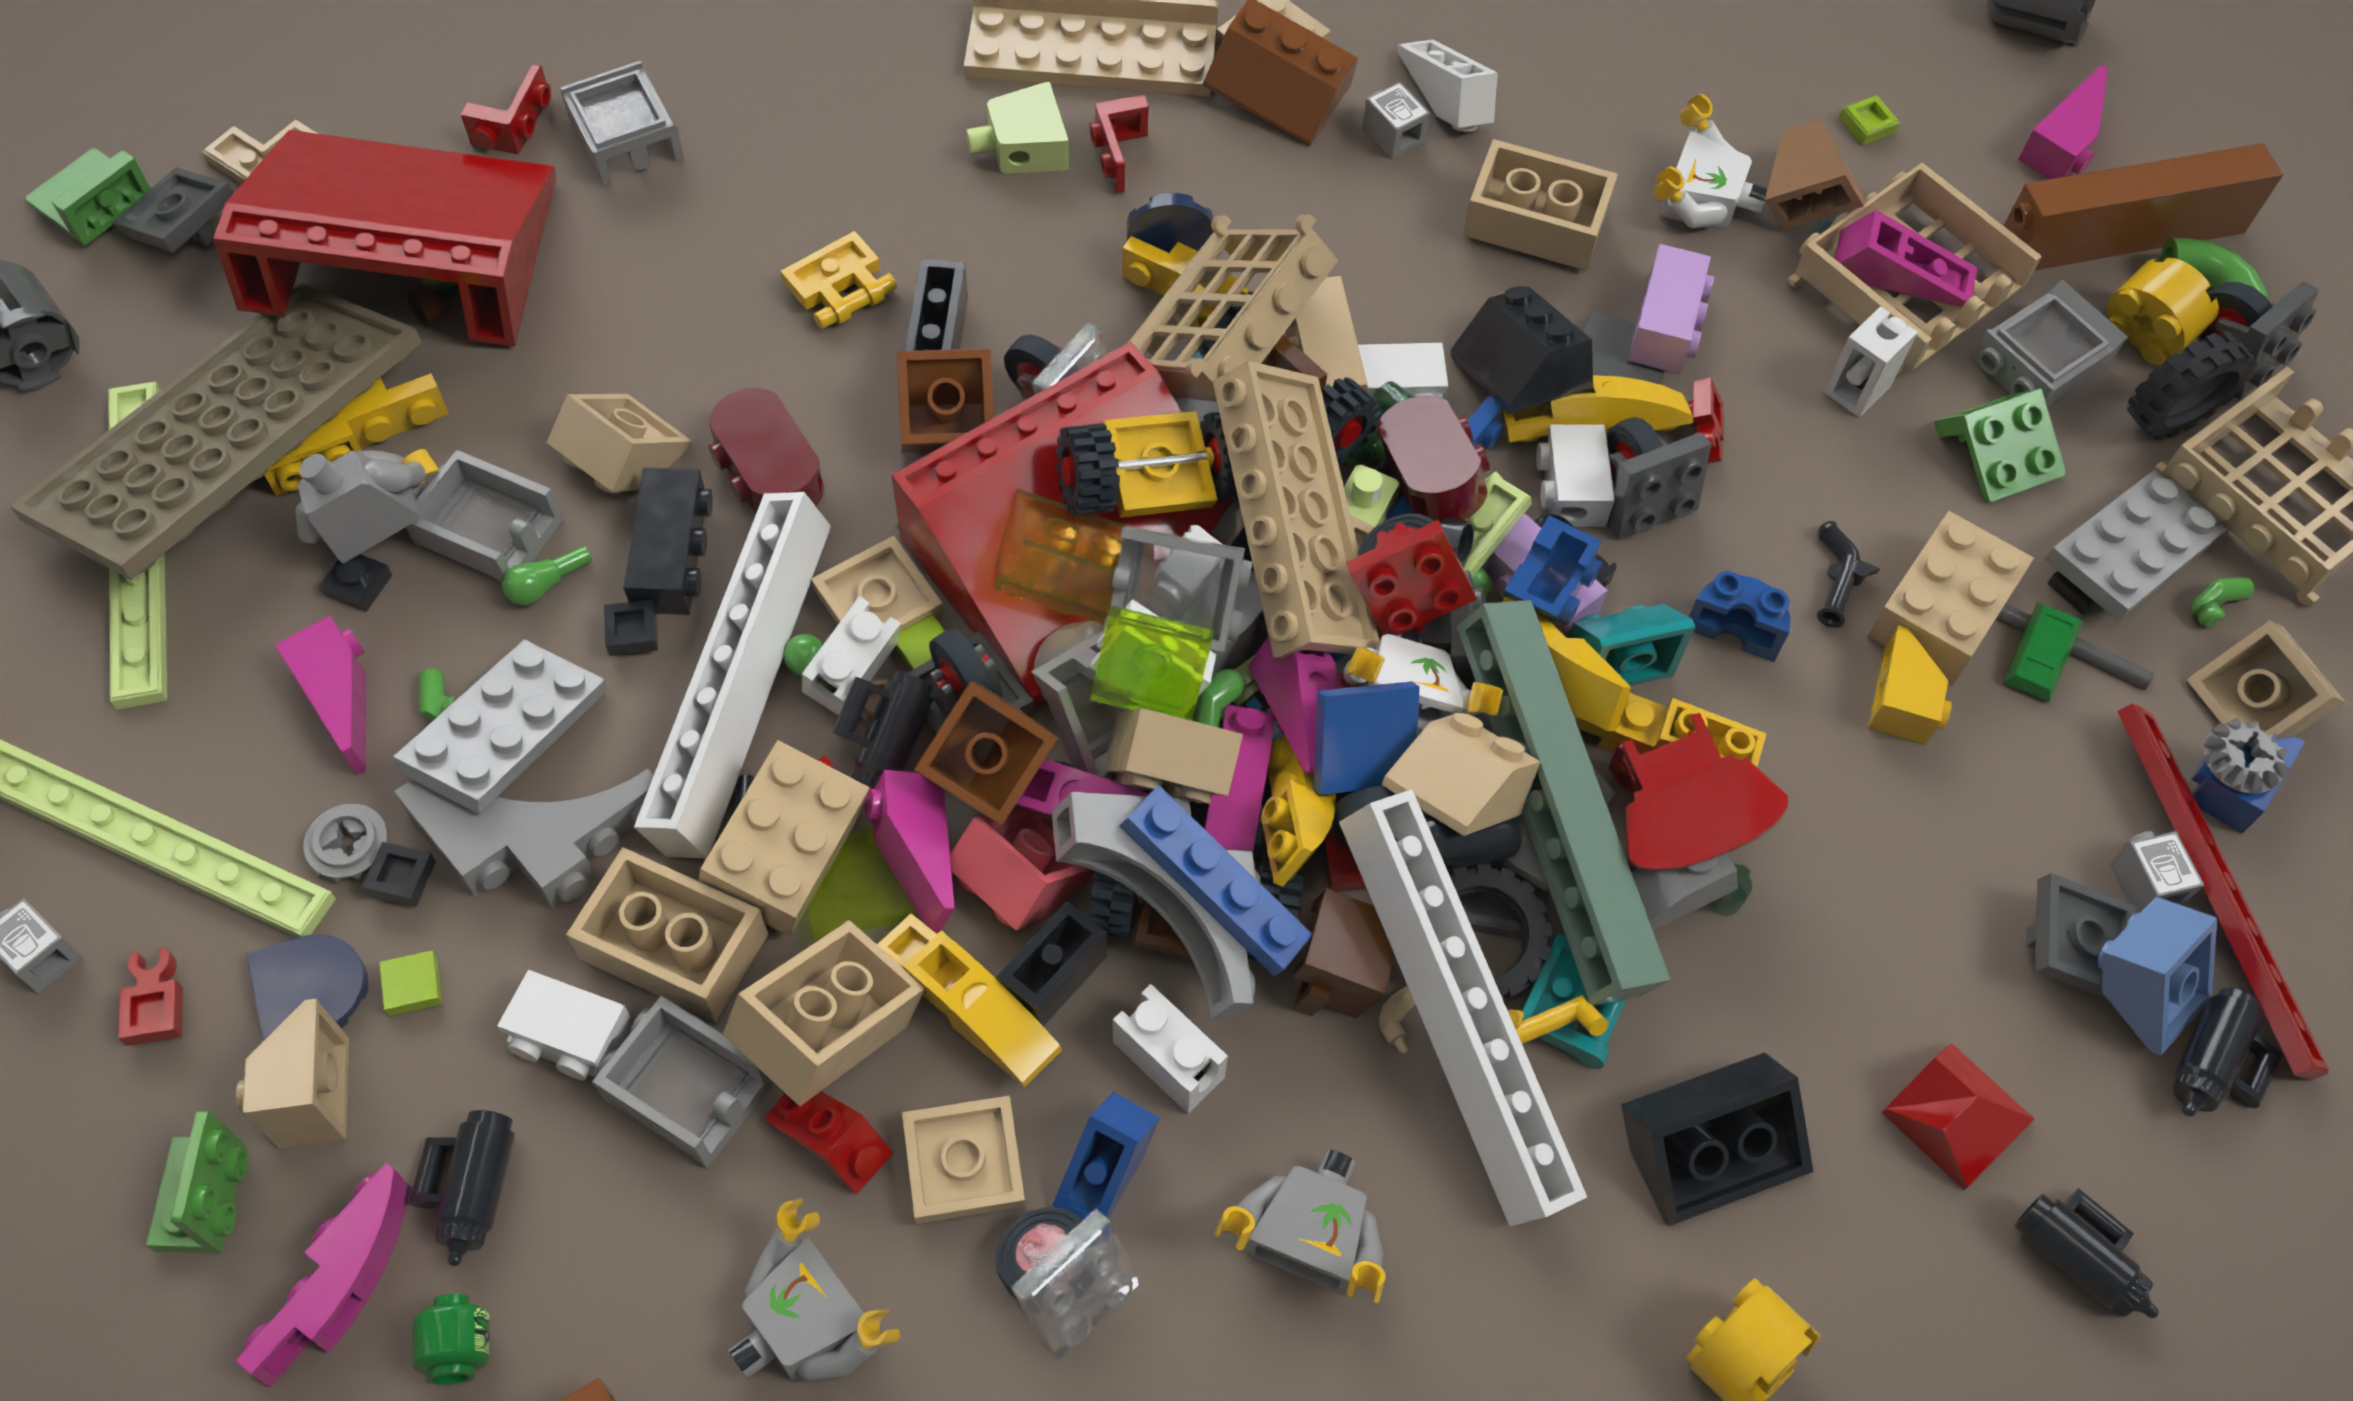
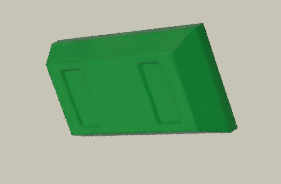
M2037 602L2003 684L2049 703L2083 620Z

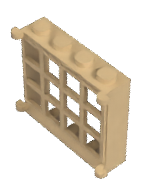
M1922 162L1908 173L1904 171L1898 173L1888 184L1887 188L1880 193L1875 191L1870 193L1865 198L1864 207L1857 208L1850 214L1847 212L1842 213L1822 234H1812L1799 250V254L1802 255L1795 273L1788 278L1787 283L1793 288H1797L1805 279L1860 326L1878 308L1883 307L1890 312L1887 319L1890 317L1900 318L1907 326L1918 331L1897 375H1900L1907 367L1913 371L2027 285L2042 256ZM1914 204L1935 220L1918 234L1928 239L1942 228H1945L1966 245L1955 255L1966 259L1975 252L1997 271L1981 283L1975 279L1973 295L1963 307L1933 301L1944 311L1928 323H1924L1903 305L1914 296L1899 294L1894 298L1883 289L1869 287L1834 259L1840 230L1874 210L1913 230L1896 215Z
M1310 214L1300 215L1296 219V229L1228 230L1227 227L1232 222L1229 217L1219 215L1213 218L1211 225L1214 232L1129 340L1142 354L1147 350L1153 356L1152 359L1147 360L1159 372L1173 397L1217 402L1213 386L1215 379L1246 361L1260 364L1263 362L1339 261L1312 229V226L1317 221L1314 216ZM1223 250L1230 255L1228 260H1216ZM1231 272H1243L1227 294L1215 293ZM1255 273H1268L1252 295L1240 294ZM1198 283L1205 288L1202 293L1192 292ZM1205 305H1218L1202 327H1189ZM1230 306H1243L1226 329L1214 328ZM1172 316L1179 322L1177 326L1166 324ZM1180 338L1192 339L1175 361L1164 360ZM1204 340H1217L1203 359L1191 358Z
M2287 366L2183 443L2167 466L2161 461L2153 470L2168 480L2172 479L2177 486L2211 512L2216 519L2243 540L2249 548L2257 552L2299 589L2296 593V598L2302 605L2311 606L2320 598L2313 590L2353 559V540L2335 553L2313 534L2331 520L2353 538V522L2341 513L2343 509L2353 502V460L2347 456L2353 449V429L2347 428L2330 442L2312 427L2313 423L2323 412V405L2320 401L2309 399L2294 412L2276 396L2294 374V371ZM2255 413L2281 434L2264 448L2238 427ZM2227 434L2253 454L2252 457L2237 468L2233 467L2211 448L2212 445ZM2289 441L2315 462L2298 476L2272 455ZM2201 454L2213 466H2215L2219 471H2221L2225 475V477L2199 455ZM2261 462L2287 483V485L2271 497L2244 476ZM2322 470L2326 471L2349 490L2346 495L2333 505L2306 484V482ZM2233 483H2235L2246 494H2248L2252 499H2254L2259 504V506L2254 501H2252L2247 495H2245L2240 489H2238ZM2295 491L2322 512L2305 527L2278 505ZM2267 512H2269V513H2270L2272 516H2274L2279 522H2281L2285 527H2287L2292 533H2294V535H2292V534H2291L2287 529H2285L2280 523H2278L2274 518H2272ZM2302 541L2305 544H2307L2312 550H2314L2318 555H2320L2325 560V562L2320 557H2318L2313 551H2311L2307 546H2305L2302 543Z

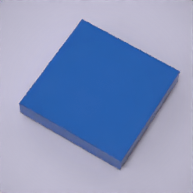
M1412 681L1317 691L1314 789L1320 795L1383 786L1382 783L1385 775L1417 738L1420 686Z

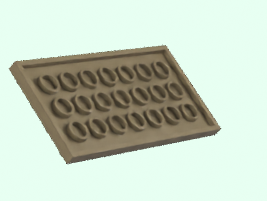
M299 283L292 290L284 317L267 314L256 316L10 507L22 522L132 580L139 573L151 568L156 559L177 542L189 537L194 528L215 511L227 506L231 498L248 484L261 478L268 468L286 453L299 447L304 439L323 423L336 417L340 409L360 393L369 390L378 378L393 366L402 363L408 354L423 342L416 329L304 283Z

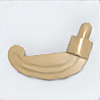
M1408 986L1394 993L1382 1006L1378 1019L1380 1031L1388 1045H1395L1401 1054L1408 1052V1045L1404 1040L1407 1034L1400 1022L1415 1005Z

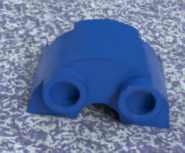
M1549 515L1533 541L1526 559L1522 565L1518 566L1505 588L1504 596L1513 601L1531 600L1535 612L1568 626L1581 602L1580 599L1575 597L1581 585L1590 588L1602 567L1603 562L1595 559L1601 540Z
M1725 571L1719 573L1714 581L1705 585L1696 598L1688 617L1692 618L1695 624V633L1713 640L1723 633L1733 634L1741 640L1743 651L1775 662L1790 632L1791 616L1788 610L1790 601L1784 591L1773 588L1757 578Z

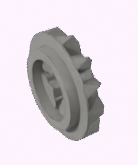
M2236 717L2228 723H2219L2205 739L2203 752L2207 766L2217 779L2234 790L2244 793H2263L2269 791L2281 781L2289 769L2284 762L2288 750L2276 744V733L2266 734L2260 730L2258 721L2245 724ZM2245 744L2250 746L2252 749L2251 756L2255 758L2247 767H2244L2246 762L2244 752L2240 750Z
M361 804L335 806L319 815L308 828L303 843L304 855L308 864L319 876L330 877L336 882L346 877H354L360 880L361 873L372 866L381 843H388L387 832L389 829L382 817L370 807ZM344 829L354 840H357L353 843L354 851H352L350 856L339 848L343 845L342 838L344 835L342 830Z

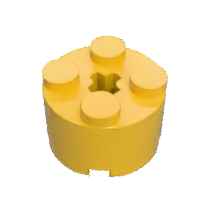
M2156 258L2149 260L2110 296L2107 303L2108 320L2128 336L2126 340L2137 347L2144 360L2151 365H2162L2175 353L2178 352L2180 354L2186 346L2190 345L2214 322L2218 315L2219 305L2217 298L2211 302L2206 292L2211 286L2207 279L2193 266L2176 258H2167L2164 262H2155Z
M1755 1278L1733 1300L1732 1303L1735 1307L1726 1316L1724 1321L1715 1316L1694 1339L1697 1345L1686 1357V1360L1691 1364L1690 1369L1723 1401H1767L1795 1371L1794 1367L1798 1362L1796 1357L1800 1353L1807 1357L1822 1337L1768 1285L1763 1286Z

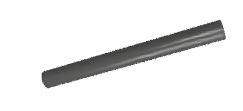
M2005 603L1996 620L2024 633L2031 615ZM2079 637L2076 638L2070 655L2144 690L2148 687L2154 676V672Z

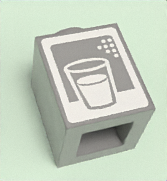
M1398 82L1384 90H1377L1370 97L1366 98L1362 128L1391 159H1394L1425 143L1430 112L1401 82Z
M2151 831L2137 834L2125 841V848L2111 862V866L2130 903L2136 906V912L2141 913L2155 897L2183 906L2204 886L2176 831L2155 836Z
M25 898L12 908H8L0 913V958L36 993L42 992L83 958Z

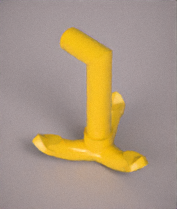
M1583 995L1523 1020L1524 1012L1520 1010H1507L1522 1044L1575 1021H1579L1593 1036L1602 1035L1608 1028V1021Z

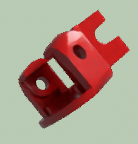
M1700 712L1690 716L1689 724L1692 730L1688 731V736L1644 754H1638L1632 739L1622 743V751L1625 756L1622 757V764L1635 791L1633 793L1634 802L1625 808L1626 846L1630 871L1633 872L1637 868L1655 872L1683 869L1734 851L1758 839L1777 825L1788 809V795L1747 758L1736 761L1731 754L1721 758Z

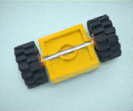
M1197 411L1111 419L1104 420L1103 424L1061 428L1060 435L1057 438L1059 448H1056V456L1059 459V464H1056L1057 473L1060 472L1059 489H1063L1062 500L1063 503H1066L1068 513H1071L1072 516L1112 512L1118 506L1120 518L1211 508L1217 500L1236 498L1237 490L1220 413L1210 412L1203 416L1204 421H1201L1200 424Z

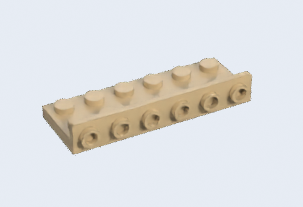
M973 0L974 8L964 61L965 78L1039 84L1050 82L1052 85L1206 97L1211 95V90L1203 86V81L1213 62L1218 15V2L1215 0Z
M1246 361L1215 379L1213 386L1273 656L1285 658L1301 650L1354 654L1357 647L1376 649L1379 643V636L1375 619L1354 583L1346 564L1347 561L1358 557V546L1319 379L1307 374Z

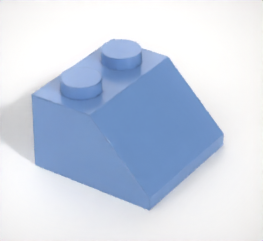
M2155 897L2141 913L2135 912L2120 935L2115 940H2108L2104 944L2099 954L2098 967L2103 970L2102 993L2150 1052L2161 1056L2206 1006L2209 998L2212 997L2217 917L2159 897Z

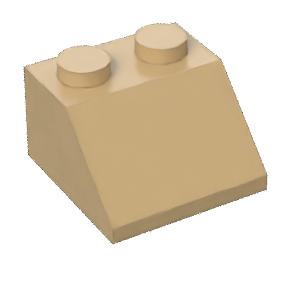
M567 394L546 443L562 454L561 458L565 463L574 468L582 469L594 478V484L598 488L611 494H620L623 491L640 490L643 468H668L690 448L692 441L629 394Z
M2270 620L2186 679L2221 724L2228 723L2236 717L2245 724L2258 721L2259 729L2266 734L2276 733V739L2289 738L2306 730L2346 702L2286 629Z
M1455 713L1454 715L1431 721L1385 775L1382 785L1396 794L1412 789L1421 810L1465 836L1520 816L1541 761L1525 753L1524 747L1519 742L1506 737H1498L1483 728V723L1478 718L1465 713Z
M317 999L304 1000L245 1059L244 1080H240L237 1084L236 1100L239 1111L279 1149L346 1140L349 1037Z

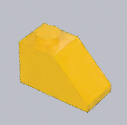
M1898 625L1883 650L1868 728L1926 744L1936 728L1942 730L1945 728L1950 716L1952 702L1945 700L1948 679L1908 627Z

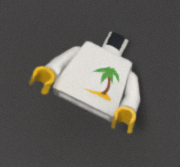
M1698 94L1690 99L1688 106L1681 111V122L1687 127L1695 126L1696 129L1694 132L1690 131L1677 167H1667L1656 176V181L1659 184L1654 188V196L1657 200L1664 201L1660 213L1661 217L1684 221L1690 228L1708 226L1726 228L1730 224L1736 206L1761 214L1768 188L1745 181L1752 160L1749 156L1735 150L1723 138L1712 120L1707 121L1706 118L1712 114L1713 106L1710 99L1704 94Z
M1413 630L1398 636L1391 634L1383 635L1376 649L1357 647L1352 659L1345 665L1343 671L1345 681L1353 686L1412 681L1420 686L1417 736L1420 735L1431 721L1445 718L1455 713L1477 715L1483 712L1491 716H1497L1504 691L1499 687L1478 682L1473 683L1472 690H1468L1455 673L1450 655L1445 650L1422 644L1420 635Z

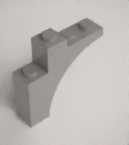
M646 769L632 779L611 789L566 801L525 802L497 797L480 814L414 780H410L394 792L411 819L474 897H477L485 890H491L500 886L507 880L510 873L519 867L548 904L555 909L563 902H569L578 898L585 892L588 885L596 879L589 861L611 852L621 838L635 829V822L654 775L649 769Z
M1071 792L1052 811L1056 862H1067L1105 874L1140 895L1159 912L1181 939L1196 966L1207 997L1211 1019L1230 1020L1252 1005L1255 993V978L1252 971L1249 970L1247 950L1119 826L1147 796ZM1173 798L1191 816L1189 799ZM1226 850L1261 883L1260 876L1254 868L1252 851Z

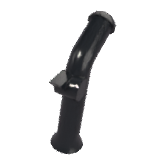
M1827 521L1819 527L1818 537L1819 539L1823 538L1841 557V563H1834L1827 570L1828 576L1834 582L1825 607L1817 612V618L1826 626L1840 627L1845 623L1843 611L1852 586L1860 585L1865 577L1877 574L1881 568L1861 561L1855 544L1837 527L1836 522Z

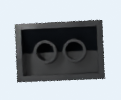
M1529 286L1512 287L1507 289L1504 294L1488 298L1451 348V358L1509 413L1593 389L1592 339Z
M1765 1052L1621 1104L1630 1152L1663 1221L1668 1226L1814 1172L1799 1079Z

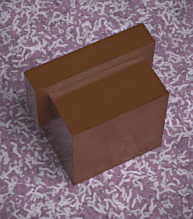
M1325 888L1313 901L1311 911L1317 913L1311 932L1313 935L1310 937L1305 957L1295 966L1292 977L1301 980L1293 1009L1313 1016L1324 1006L1353 1018H1358L1385 994L1395 954L1373 905Z

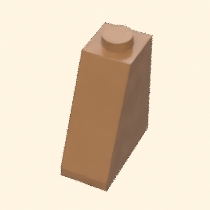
M1822 119L1782 131L1765 201L1783 230L1864 207L1865 199L1839 147Z

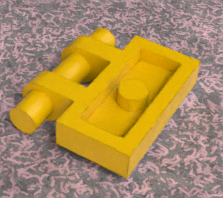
M855 231L781 270L783 283L806 310L821 302L824 304L825 308L813 314L816 324L822 330L833 323L837 325L843 324L852 318L851 314L868 304L873 307L885 300L886 294L897 289V283L890 273L878 279L872 276V274L881 270L879 258ZM854 284L859 288L843 298L838 294Z

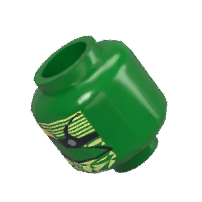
M452 1293L437 1296L433 1299V1306L421 1310L413 1318L412 1365L417 1372L427 1376L428 1383L434 1385L465 1383L475 1378V1371L488 1363L489 1313L485 1308L469 1303L468 1295Z

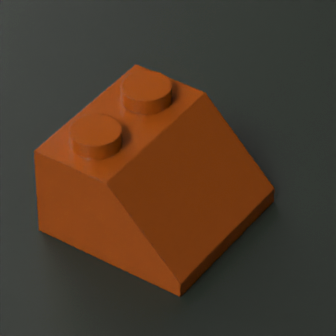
M991 349L897 351L901 453L934 452L994 418Z
M971 681L914 770L1000 825H1003L1059 737L976 681Z

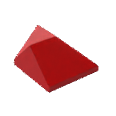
M1952 1043L1940 1052L1882 1111L1897 1128L1963 1190L1967 1189L2034 1120L2025 1109Z

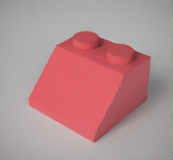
M1016 807L1013 808L1003 825H1000L985 814L973 817L950 854L951 871L958 877L960 885L967 891L977 894L993 909L995 917L1000 922L1012 927L1016 931L1045 921L1095 874V870L1067 862H1056L1053 825L1040 814Z

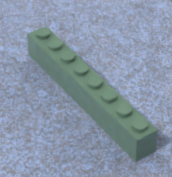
M1532 601L1482 604L1456 627L1476 682L1493 685L1504 690L1497 716L1488 714L1494 734L1498 737H1506L1519 742L1524 747L1525 753L1541 761L1522 813L1588 1000L1592 1006L1640 997L1669 982L1671 979Z

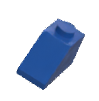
M2297 737L2275 739L2279 747L2288 750L2284 762L2290 769L2305 742ZM2245 744L2240 750L2244 752V759L2246 760L2244 767H2247L2255 758L2251 756L2252 749L2250 746ZM2204 758L2191 777V780L2198 784L2192 794L2200 809L2243 834L2265 812L2287 772L2281 781L2269 791L2263 793H2244L2228 787L2217 779L2207 766Z
M1113 1092L1090 1115L1052 1206L1071 1211L1078 1215L1085 1225L1100 1232L1138 1169L1160 1117Z

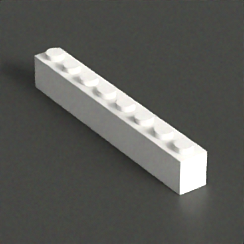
M805 492L766 493L763 495L635 822L634 828L666 857L706 859L713 847L783 658L785 646L790 639L831 525Z
M1410 789L1369 803L1340 821L1339 824L1509 1227L1548 1217L1587 1198L1413 790Z

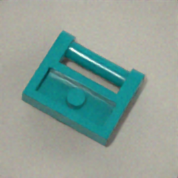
M1559 933L1551 947L1548 960L1544 964L1522 1010L1524 1012L1523 1020L1581 995L1587 999V994L1567 937ZM1626 1000L1601 1004L1599 1012L1608 1021V1028L1600 1036H1593L1590 1033L1586 1036L1573 1030L1577 1022L1575 1021L1540 1036L1538 1039L1574 1055L1579 1062L1586 1066L1601 1069L1604 1067L1609 1056L1607 1044Z

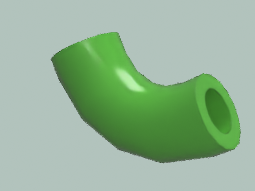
M2169 238L2164 243L2160 262H2164L2167 258H2176L2193 266L2211 285L2207 289L2208 291L2225 282H2241L2254 287L2270 301L2257 271L2236 252L2211 241L2190 238Z

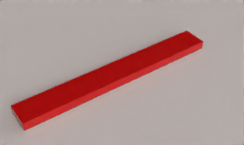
M2134 703L2118 710L2117 713L2175 831L2180 837L2204 884L2203 889L2294 1075L2312 1081L2329 1074V1068L2154 715Z

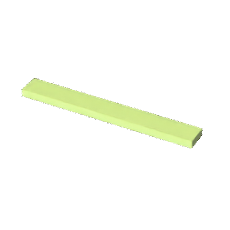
M156 382L108 389L109 430L161 390ZM164 553L156 559L151 568L139 573L132 580L109 568L110 702L116 710L167 701Z
M0 740V800L296 938L311 935L336 900L329 890Z

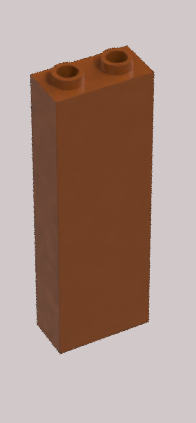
M2260 143L2026 183L2003 226L2042 256L2035 270L2163 248L2164 243L2169 238L2209 240L2243 234L2247 231L2277 186L2283 173L2265 144Z

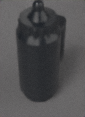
M896 671L893 681L887 680L884 688L855 676L832 731L833 734L860 745L854 759L855 768L851 775L854 780L870 787V789H875L884 770L904 772L934 700L930 697L934 685L901 671ZM872 692L881 697L865 735L862 737L855 734L854 731L868 697Z
M1429 814L1424 815L1445 866L1503 863L1508 858L1514 857L1520 849L1521 831L1518 823L1513 818L1463 836Z
M2223 988L2217 995L2209 998L2175 1070L2176 1081L2173 1085V1093L2184 1104L2183 1113L2186 1116H2194L2197 1110L2203 1112L2216 1110L2221 1104L2222 1099L2227 1098L2229 1094L2249 1108H2258L2262 1102L2282 1054L2257 1033L2262 1023L2261 1005L2255 997L2247 992L2235 988ZM2250 1051L2256 1057L2244 1082L2238 1077V1074Z
M473 1110L468 1113L467 1121L459 1125L457 1137H428L425 1139L409 1204L418 1208L438 1209L435 1217L438 1225L435 1238L437 1243L447 1247L449 1252L448 1263L451 1266H458L467 1251L480 1250L484 1245L486 1234L493 1227L515 1138L514 1132L511 1131L513 1120L504 1114L486 1110ZM445 1152H451L452 1156L442 1194H435Z
M2077 1188L2065 1203L2059 1199L2053 1202L2042 1193L2015 1223L2014 1227L2024 1234L2022 1241L2102 1307L2112 1309L2121 1317H2126L2133 1311L2144 1313L2149 1318H2156L2158 1316L2159 1310L2151 1302L2148 1294L2153 1287L2152 1281L2141 1272L2140 1266L2123 1252L2134 1233L2081 1189Z

